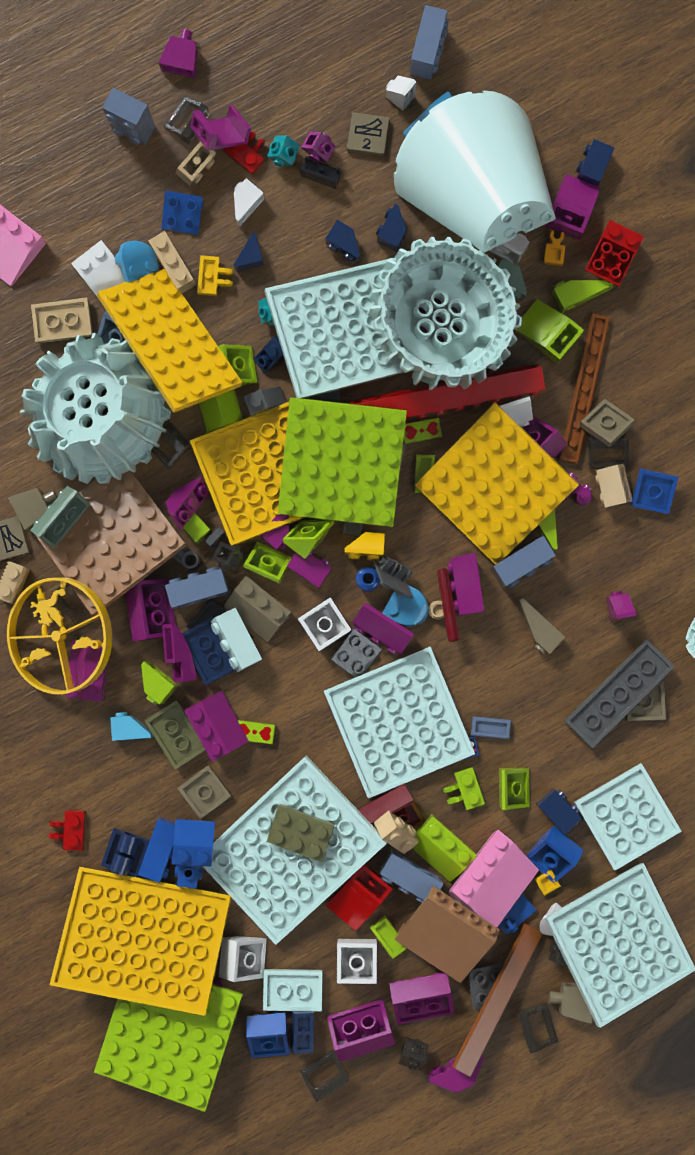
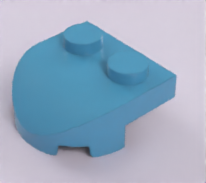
M128 241L120 245L118 254L115 256L116 265L120 264L125 282L138 280L145 275L160 270L155 252L148 244L140 241Z
M408 585L413 598L411 599L405 595L401 596L394 590L382 614L404 627L411 628V626L425 621L429 613V606L425 595Z

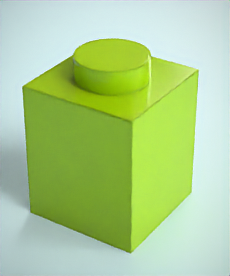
M196 513L193 514L183 528L197 544L212 532Z

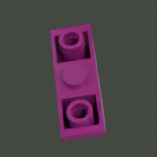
M197 478L176 489L165 502L170 516L179 530L184 528L210 493L202 478Z
M483 1053L471 1076L453 1068L452 1065L456 1059L453 1058L447 1065L443 1067L436 1066L430 1070V1073H428L430 1083L456 1093L474 1085L484 1060Z

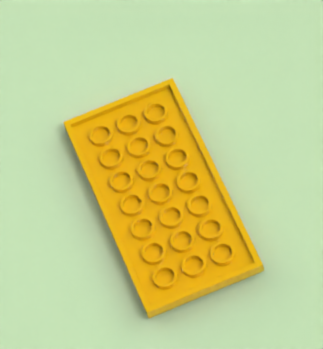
M165 269L145 275L138 280L124 282L98 291V299L173 413L241 387V379L181 291L177 290Z

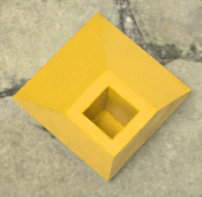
M363 533L345 548V555H348V559H360V556L368 557L367 560L379 561V557L384 555L385 533Z

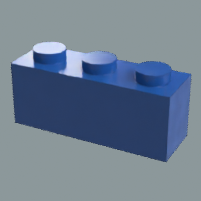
M162 817L158 818L138 875L159 883L163 878H167L170 870L167 866L169 860H172L175 822Z

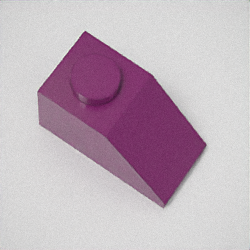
M276 515L271 522L284 521L289 519V515ZM288 523L260 536L277 551L280 548L283 550L287 546L283 542V538L290 532V524Z
M622 591L611 592V596L606 597L610 620L636 616V611L628 593L623 594Z

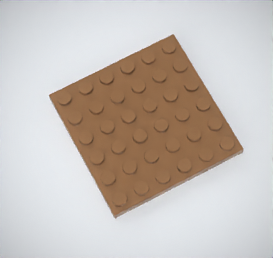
M131 471L121 474V480L111 477L108 484H100L95 479L78 492L91 505L54 549L36 536L64 577L80 581L91 588L101 599L105 608L187 546ZM70 584L91 615L96 616L99 614L91 599L82 590Z

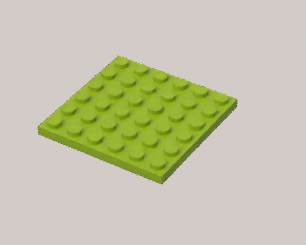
M290 397L278 514L393 527L407 410Z
M213 984L206 1016L117 999L94 1073L205 1112L243 994Z

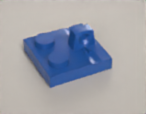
M640 468L632 496L633 501L630 505L669 514L679 477Z

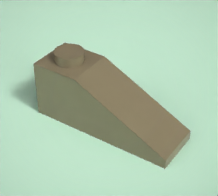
M520 598L518 603L533 642L536 643L535 648L542 654H550L565 636L525 599Z

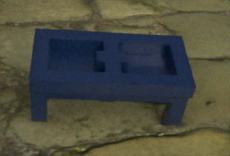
M291 1011L290 1049L294 1054L313 1053L314 1013L311 1011Z

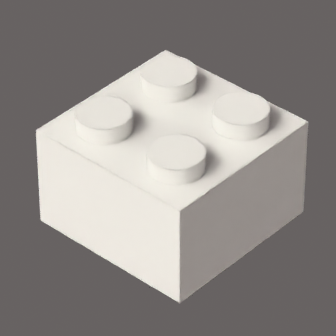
M331 598L298 618L318 651L323 650L352 631Z
M338 939L337 983L377 984L376 939Z

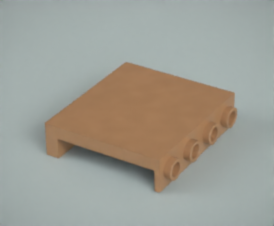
M432 886L422 904L406 924L403 923L395 940L461 983L496 942L500 929L446 895L443 891Z

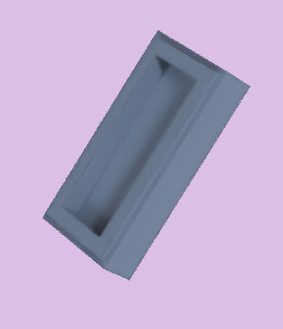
M472 716L471 736L510 738L511 720Z

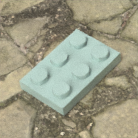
M264 969L263 1010L322 1011V970Z

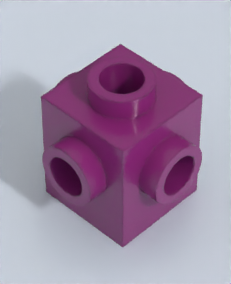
M310 131L301 148L309 154L308 157L314 162H327L332 156L336 145L330 141L331 138L322 132Z

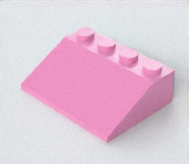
M0 205V278L12 287L45 246L46 242L42 236Z
M497 830L492 833L477 853L476 858L464 870L447 894L478 916L498 927L539 869L513 841Z

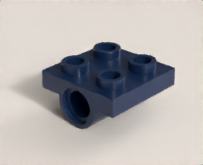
M113 828L101 866L109 868L110 871L120 875H130L138 878L150 839Z

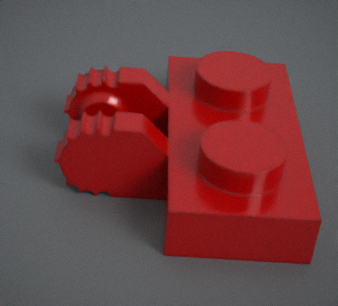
M253 131L249 135L247 144L223 149L225 154L252 175L264 163V158L258 152L265 144V140L259 139L253 149L249 147L256 137V133Z
M66 810L64 821H49V826L64 827V833L52 832L49 833L48 838L63 839V850H84L86 811Z

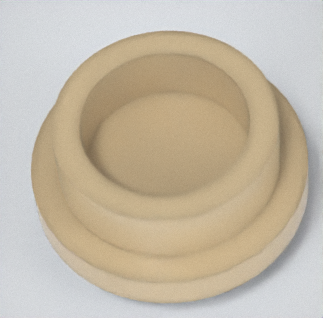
M434 601L430 604L429 615L433 619L440 620L444 618L442 601Z

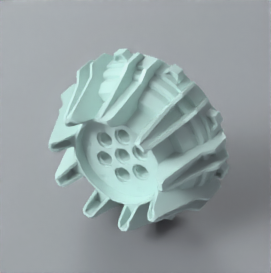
M431 237L427 243L421 239L413 241L410 252L400 249L395 256L397 262L390 259L383 267L384 270L380 272L377 278L382 289L372 290L369 295V299L374 301L376 306H371L367 315L374 319V331L383 333L385 337L376 345V349H383L388 357L385 360L386 364L399 358L402 371L407 373L414 370L412 374L414 385L422 381L429 384V390H433L437 386L439 379L445 381L448 387H456L459 384L463 389H467L472 384L471 378L481 383L487 378L486 368L496 371L503 364L502 361H505L511 354L507 346L511 347L517 341L513 329L519 328L522 317L517 315L516 312L520 308V304L515 302L514 292L516 288L511 287L508 283L510 277L508 270L499 268L495 264L497 261L495 258L492 260L481 250L474 249L469 240L463 239L460 243H454L450 237H447L445 241H436L434 237ZM434 298H438L441 304H437ZM451 307L456 308L458 310V314L454 313ZM418 308H423L426 314L420 313ZM436 317H440L443 323L437 322ZM420 326L425 327L427 333H423L420 330ZM453 326H457L460 333L455 332ZM437 336H442L444 338V343L440 342Z
M93 333L91 339L87 340L81 335H77L75 341L67 343V346L64 347V354L61 358L48 351L47 355L42 356L35 365L44 373V376L34 380L32 386L35 390H23L24 409L20 410V413L33 418V422L28 427L29 435L31 436L28 445L40 450L37 455L39 460L47 462L53 459V470L61 475L63 474L69 480H74L79 475V481L88 484L93 477L100 484H108L111 477L121 480V474L127 471L134 473L139 462L147 464L152 459L151 449L153 446L159 448L160 445L157 442L161 432L166 433L167 431L162 426L166 420L170 419L171 411L164 407L166 400L126 340L121 342L118 339L112 338L108 344L104 345L102 337L97 333ZM90 382V386L84 389V385ZM107 389L106 395L101 397V392ZM74 393L73 400L69 401V396ZM91 401V406L86 409V403ZM108 408L107 415L103 416V410ZM75 412V418L70 420L71 414ZM93 420L92 426L87 428L88 421Z

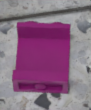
M233 104L229 105L227 118L208 121L200 110L193 111L190 127L208 151L248 143L251 128Z

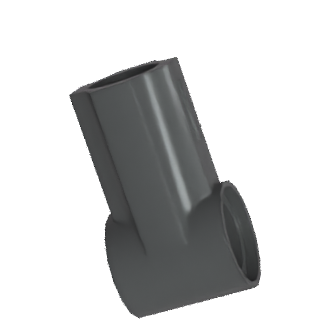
M184 547L172 557L190 570H197L202 564L201 557L187 547ZM195 556V564L189 566L187 563L188 558Z

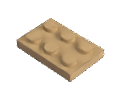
M88 298L31 305L36 343L76 339L77 335H81L83 338L92 337L93 332Z

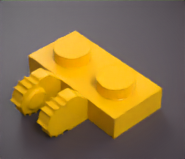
M200 255L198 295L217 296L218 286H233L232 281L218 279L219 274L231 276L234 274V270L219 268V257Z

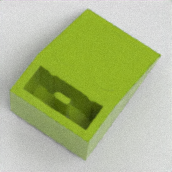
M538 299L523 315L521 326L514 329L556 364L584 331L570 318Z

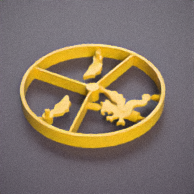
M65 577L42 579L27 587L17 598L11 609L7 624L8 649L20 675L36 689L50 694H67L82 690L100 676L109 660L112 648V627L108 612L98 595L82 582ZM51 581H61L60 587L62 589L54 591L51 599L46 600V595L42 593V588H40L41 585ZM66 582L82 590L91 599L99 613L67 630L63 626L62 620L64 617L61 615V611L56 607H52L57 603L58 595L64 596L66 594L64 590ZM35 589H38L39 594H36L38 604L31 602L32 606L30 608H37L33 612L34 617H37L38 613L41 615V620H38L40 624L43 623L42 635L16 636V625L22 605ZM100 618L103 627V643L100 640L81 637L79 640H76L72 649L88 648L89 646L93 649L103 648L100 661L92 675L84 683L74 688L64 640L68 633ZM53 620H55L61 629L53 631L51 635H48L47 626H51L50 623H53ZM51 637L53 641H56L66 690L53 689L42 684L26 668L35 659L40 660L45 656L51 655V653L46 651L45 648H37L31 652L30 657L21 659L16 639Z

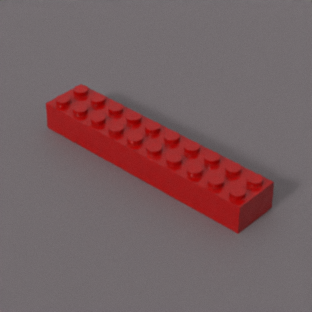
M530 364L486 373L487 378L481 383L471 378L472 384L467 389H463L459 384L456 387H448L445 382L437 383L433 390H429V385L350 400L349 404L407 410V421L408 417L411 416L423 418L427 417V413L434 412L437 415L446 413V409H454V411L463 410L466 405L478 407L484 405L486 401L498 403L502 402L503 398L506 397L518 399L522 397L521 394H529V396L541 394V390L546 389L542 366Z

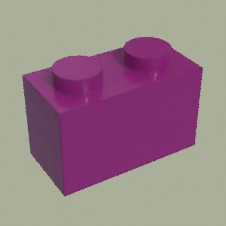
M313 551L306 559L295 553L287 567L320 588L332 570L329 567L331 563L322 557L320 560L313 556Z

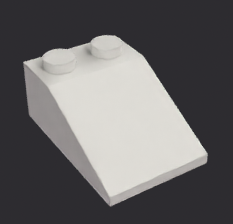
M102 240L71 263L96 296L98 291L125 282L120 264L116 265L114 255Z

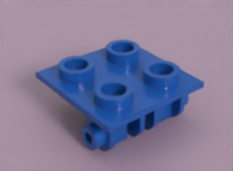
M165 190L161 229L198 235L201 209L204 206L203 197Z
M523 893L499 924L506 935L510 932H515L518 929L517 926L536 911Z

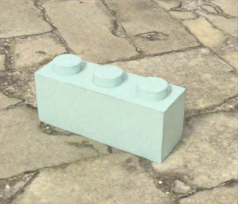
M236 608L215 617L211 621L212 630L216 635L218 634L221 640L220 645L223 651L228 653L230 657L229 663L233 669L239 672L262 660Z

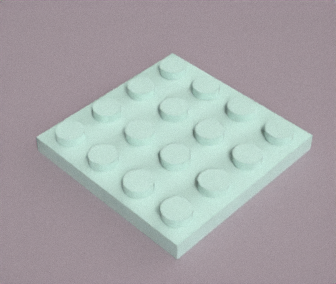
M641 763L574 802L613 870L619 869L682 832Z

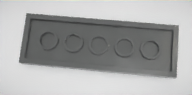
M646 639L565 722L593 749L675 666Z

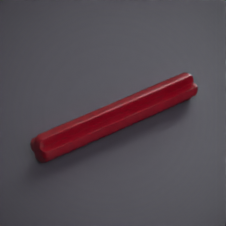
M441 568L437 570L447 638L449 642H456L459 640L449 573L447 568Z

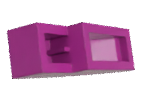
M176 624L162 625L165 663H172L173 682L197 680L192 654L182 632Z

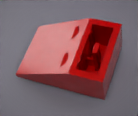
M609 220L585 271L620 287L644 236Z
M365 863L345 881L326 907L356 931L393 890V886L384 881L381 875Z

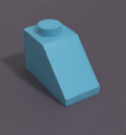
M127 712L116 713V717H110L112 741L153 737L152 732L133 715L127 716Z

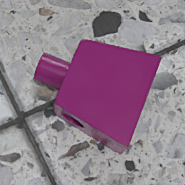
M182 29L180 38L170 36L159 60L161 71L196 79L198 47L197 43L191 40L193 33L190 30Z

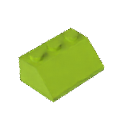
M433 814L416 831L417 834L415 836L418 843L412 849L449 882L461 874L477 856L469 846Z

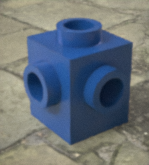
M176 865L174 877H178L177 886L197 888L198 880H202L203 868L193 865ZM191 870L192 875H187L185 871Z

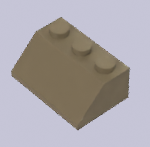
M247 576L240 582L223 606L228 611L236 608L243 623L266 642L271 640L292 614Z

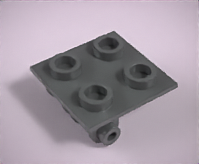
M381 556L379 562L373 560L383 587L391 588L401 596L405 595L411 599L413 598L406 579L413 575L411 568L398 563L388 556Z
M353 628L331 660L354 677H358L366 672L382 649Z
M503 963L480 968L475 966L469 972V990L471 992L473 1010L482 1008L503 967Z

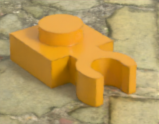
M551 231L549 235L551 244H546L544 264L563 266L565 246L560 245V243L564 239V232H561L560 238L556 239L553 236L554 231Z

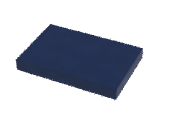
M214 617L182 633L189 646L194 665L206 686L236 670L231 667L229 663L230 657L227 652L223 651L218 634L216 635L212 630L211 621Z

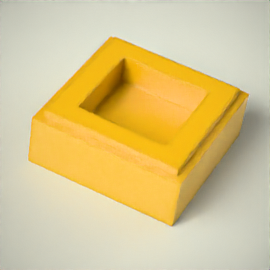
M552 870L547 871V874H540L534 878L544 896L561 887L558 881L553 883L547 878L548 875L553 879L555 878Z

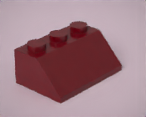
M405 784L358 809L376 830L374 822L388 810L413 828L425 822Z

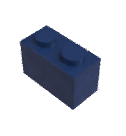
M595 139L591 145L587 144L583 153L586 158L584 162H579L576 172L579 173L577 179L598 186L615 147Z
M552 788L536 805L562 833L566 834L582 819L578 815L581 812L574 804L570 806L565 801L567 796L560 789L556 791Z

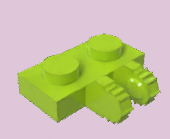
M473 767L454 772L457 784L443 789L444 793L452 792L458 788L461 795L449 798L447 800L448 804L463 800L466 810L485 804Z

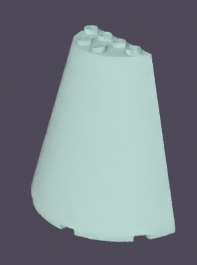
M482 91L483 93L476 94L466 92L439 103L429 110V115L422 122L418 120L404 139L396 158L397 168L396 172H394V186L399 196L463 239L471 241L472 245L482 252H486L514 239L519 231L527 233L556 218L532 125L524 110L514 100L497 92Z

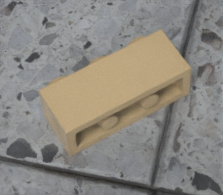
M165 231L148 240L178 291L180 290L181 293H184L196 286L194 279Z

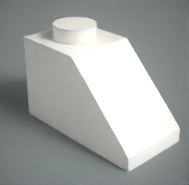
M397 76L395 80H390L385 88L386 98L404 111L415 97L416 81Z
M247 178L243 182H239L234 189L235 217L238 226H241L265 199L264 193Z

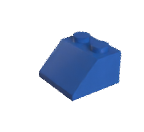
M176 819L172 864L211 867L215 822Z
M552 826L542 835L526 856L542 874H547V871L552 870L555 878L553 879L550 875L547 878L554 883V881L557 882L577 865L584 850L558 828Z
M275 1012L266 1015L254 1014L246 1016L247 1042L251 1058L290 1055L286 1013Z

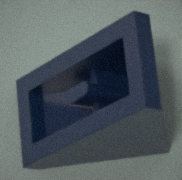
M253 232L234 263V268L237 272L264 265L257 237Z

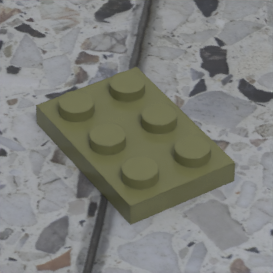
M178 700L145 720V723L175 770L205 751Z
M279 804L266 842L322 862L335 824Z

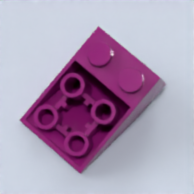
M565 174L553 204L556 219L545 224V227L560 233L564 232L565 235L580 240L593 210L600 187Z

